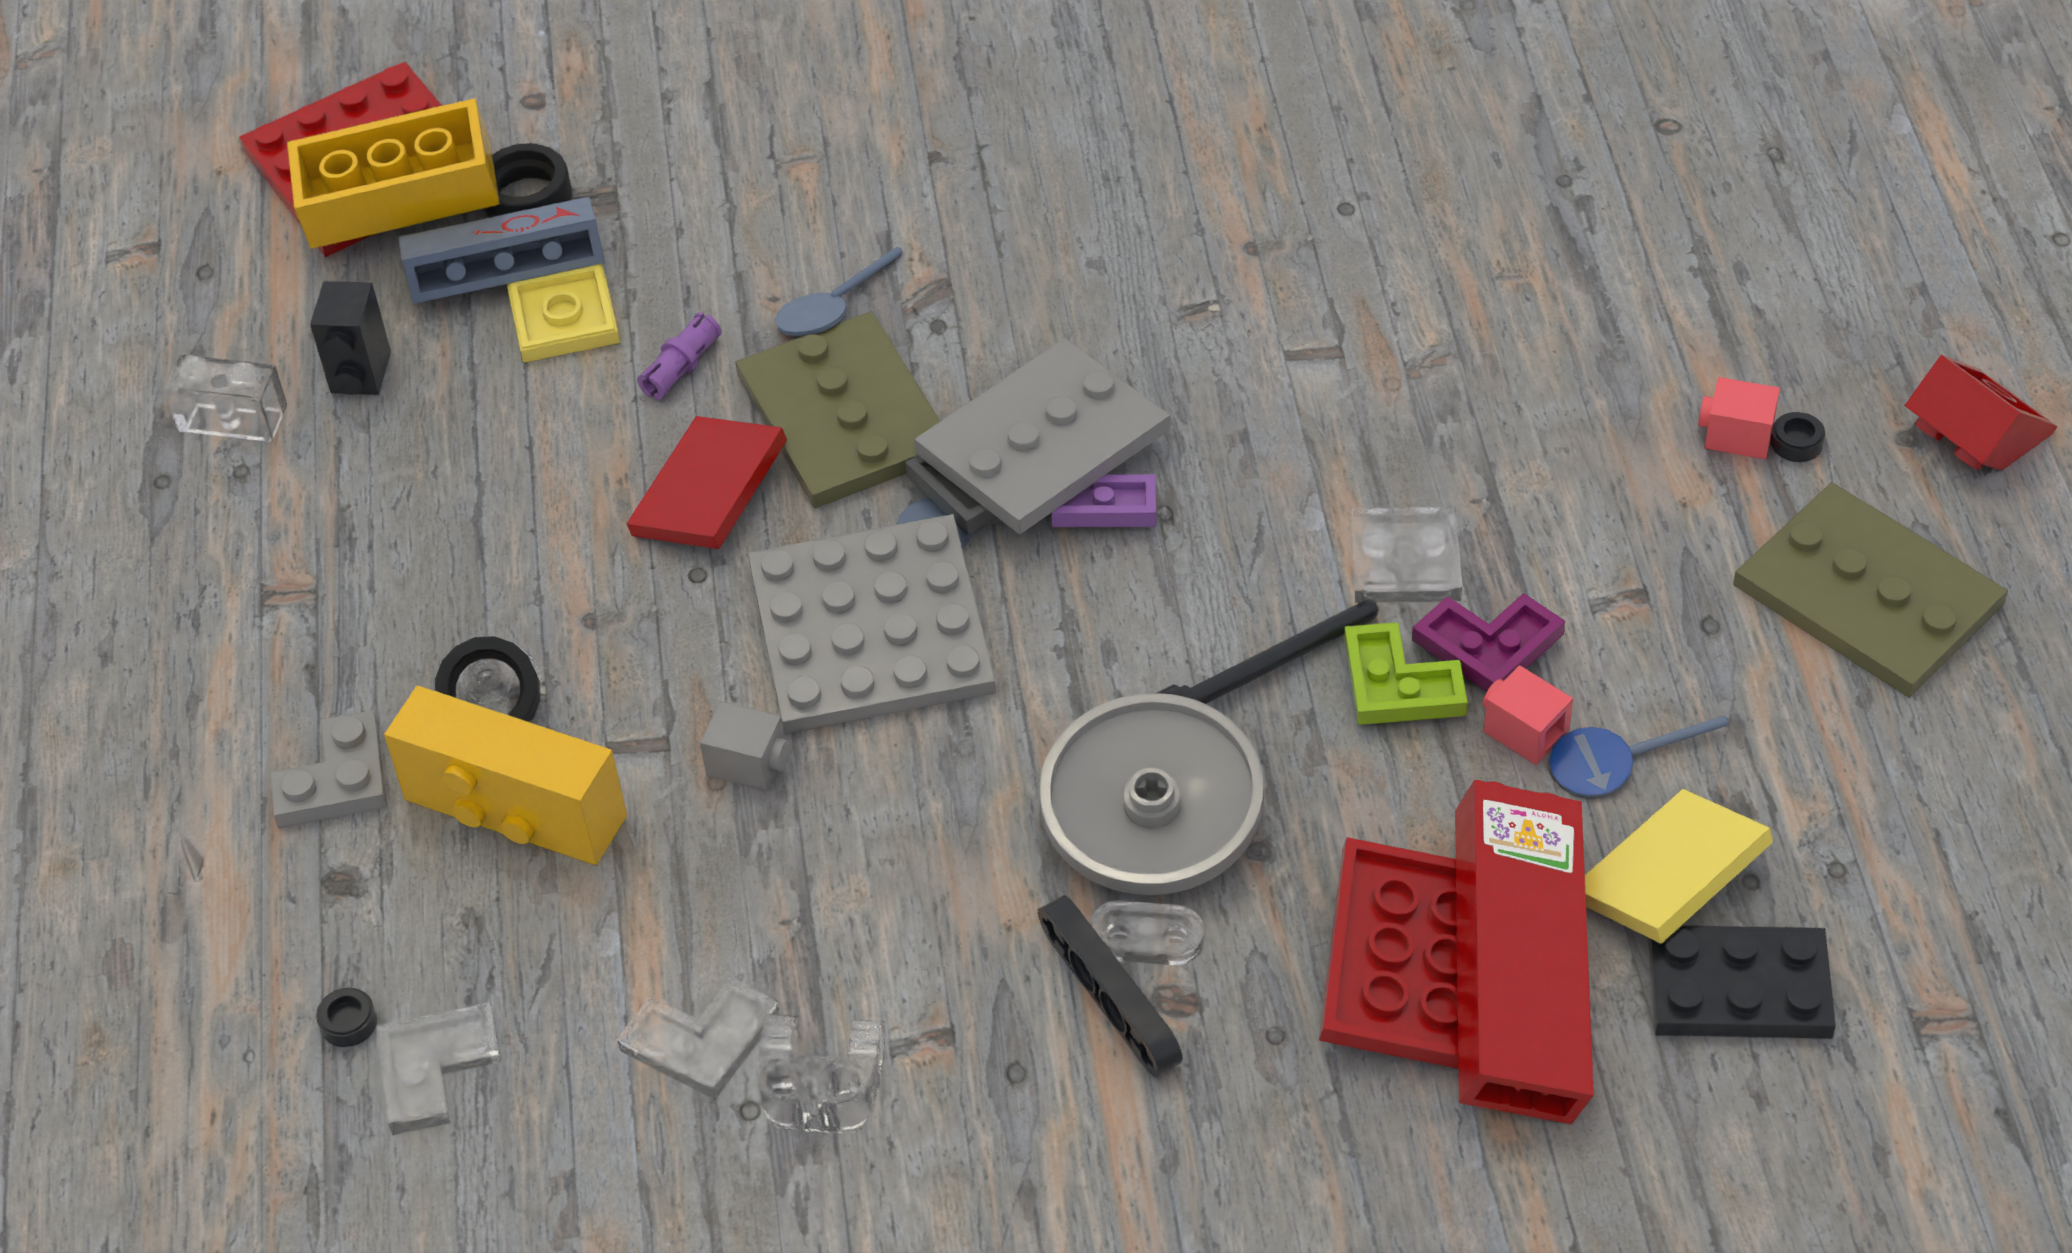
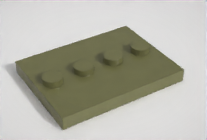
M873 311L840 322L826 331L802 336L735 361L737 375L765 424L783 428L787 441L781 452L814 509L906 474L905 462L917 456L915 454L914 439L940 422Z
M1833 482L1826 486L1737 569L1733 585L1908 698L2005 604L2008 593L2006 588Z

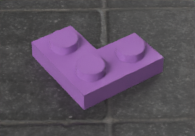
M1156 474L1103 476L1053 511L1052 527H1156Z

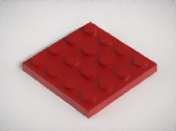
M404 61L314 103L303 106L270 123L261 125L239 136L245 154L300 224L294 209L287 142L442 105ZM372 235L321 246L318 249L325 257H328Z

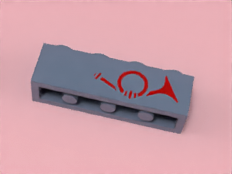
M589 197L398 237L402 262L413 304L605 263L596 218Z

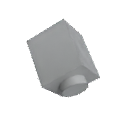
M720 701L700 742L706 776L766 791L776 771L782 772L785 769L791 747L790 741L785 739L782 717L780 715Z

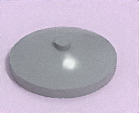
M1146 693L1110 700L1087 711L1073 721L1056 739L1045 759L1040 777L1039 795L1043 824L1047 835L1059 855L1074 870L1094 883L1119 892L1137 895H1162L1181 892L1206 883L1223 873L1242 856L1256 835L1261 821L1264 804V784L1261 764L1253 745L1244 732L1230 718L1213 707L1191 698L1172 694Z

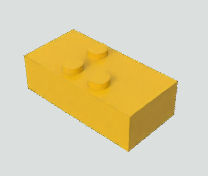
M476 98L287 142L294 209L311 249L500 205L490 139Z
M418 685L384 733L404 800L453 816L466 826L473 828L482 826L502 833L513 842L519 844L531 843L597 866L627 817L611 749Z

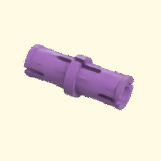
M703 312L697 313L680 334L675 338H669L662 345V353L638 376L637 383L640 389L647 396L652 398L654 395L655 400H661L679 378L685 373L690 374L699 364L697 359L720 337L722 332L718 322L708 314L704 316Z

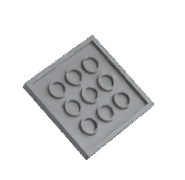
M954 514L748 553L784 734L996 693L995 678Z

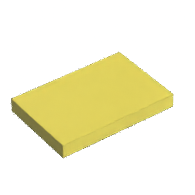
M1682 789L1585 875L1586 907L1662 944L1773 843L1771 829Z

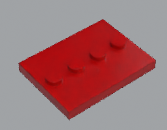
M1346 837L1341 856L1319 1041L1458 1069L1456 859Z

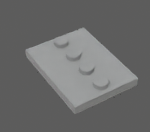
M1064 338L914 439L915 454L1020 535L1171 429V415L1068 339Z

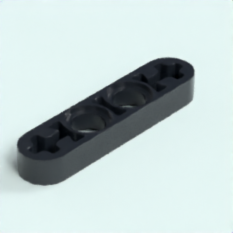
M1063 895L1039 908V921L1048 940L1145 1069L1156 1077L1182 1063V1051L1167 1023L1074 902L1066 895Z

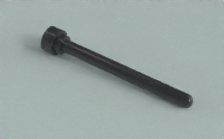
M1364 600L1191 688L1187 685L1178 687L1172 684L1157 693L1183 696L1207 704L1344 635L1346 626L1364 625L1372 621L1378 615V606L1372 600Z

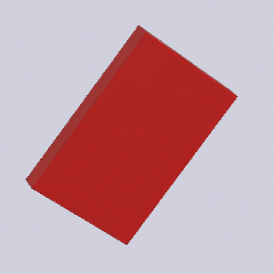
M695 416L626 523L631 535L634 537L720 549L785 445L787 438L783 428Z

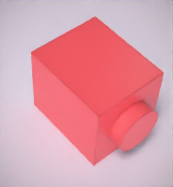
M1718 377L1714 397H1703L1698 426L1707 428L1704 449L1766 460L1780 387Z
M1519 665L1505 680H1496L1485 694L1483 699V707H1485L1483 732L1537 766L1552 750L1558 740L1563 735L1569 733L1573 698Z

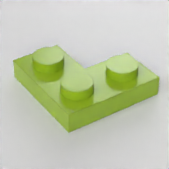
M1398 622L1345 627L1344 642L1358 725L1467 716L1468 701L1460 660L1406 664Z

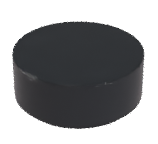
M1803 412L1786 413L1780 416L1773 425L1771 446L1775 453L1785 460L1807 462L1813 460L1821 453L1825 438V428L1820 420L1810 414Z
M342 988L333 991L321 1001L317 1008L316 1019L321 1033L326 1041L335 1046L351 1047L358 1045L371 1036L377 1025V1013L369 995L360 989Z

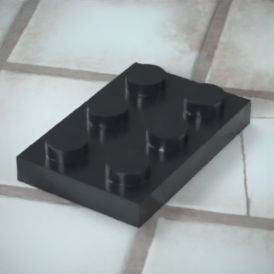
M1680 926L1662 944L1648 938L1655 1036L1833 1039L1836 1024L1825 928Z

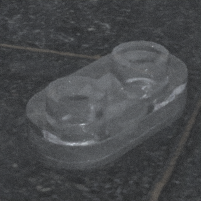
M1111 901L1098 907L1090 919L1091 926L1118 961L1183 965L1196 959L1204 946V925L1201 917L1194 910L1182 905ZM1116 934L1127 936L1125 939L1111 938ZM1174 938L1183 940L1180 943H1168L1167 941Z

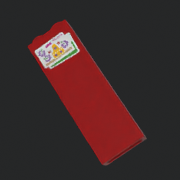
M1474 779L1455 810L1459 1103L1572 1125L1594 1096L1582 801L1559 797L1548 792L1539 793L1505 786L1500 782H1485Z

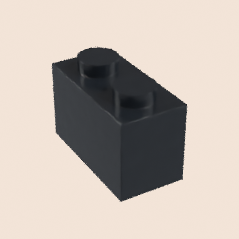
M323 281L310 326L330 393L379 395L391 349L373 284L368 282Z

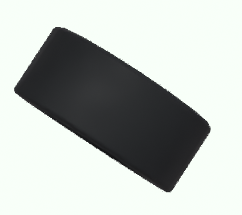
M536 143L515 144L502 148L492 155L500 205L484 208L488 218L566 202L572 199V187L567 165L562 155L552 148ZM524 178H540L550 181L549 185L541 191L528 196L512 197L500 193L510 183Z
M495 636L474 637L456 645L442 660L435 677V691L455 698L456 684L459 676L468 665L480 659H496L506 663L515 671L520 682L519 698L515 707L507 715L527 722L533 720L540 703V680L529 656L513 642Z

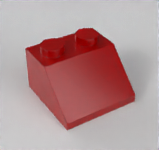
M1944 355L1939 356L1904 405L1918 416L1914 424L1919 429L1938 441L1943 436L1947 437L1957 445L1953 452L1954 455L1976 470H1980L1983 465L2001 471L2050 437L2058 427L1980 369Z

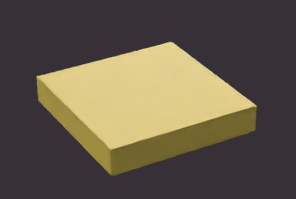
M603 264L507 284L523 363L620 343Z

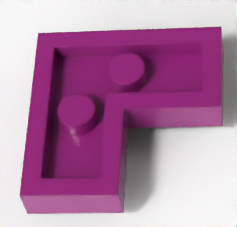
M1525 593L1519 596L1489 624L1447 596L1413 626L1412 641L1441 661L1460 660L1463 676L1487 692L1496 680H1505L1519 665L1527 669L1564 635L1566 621Z

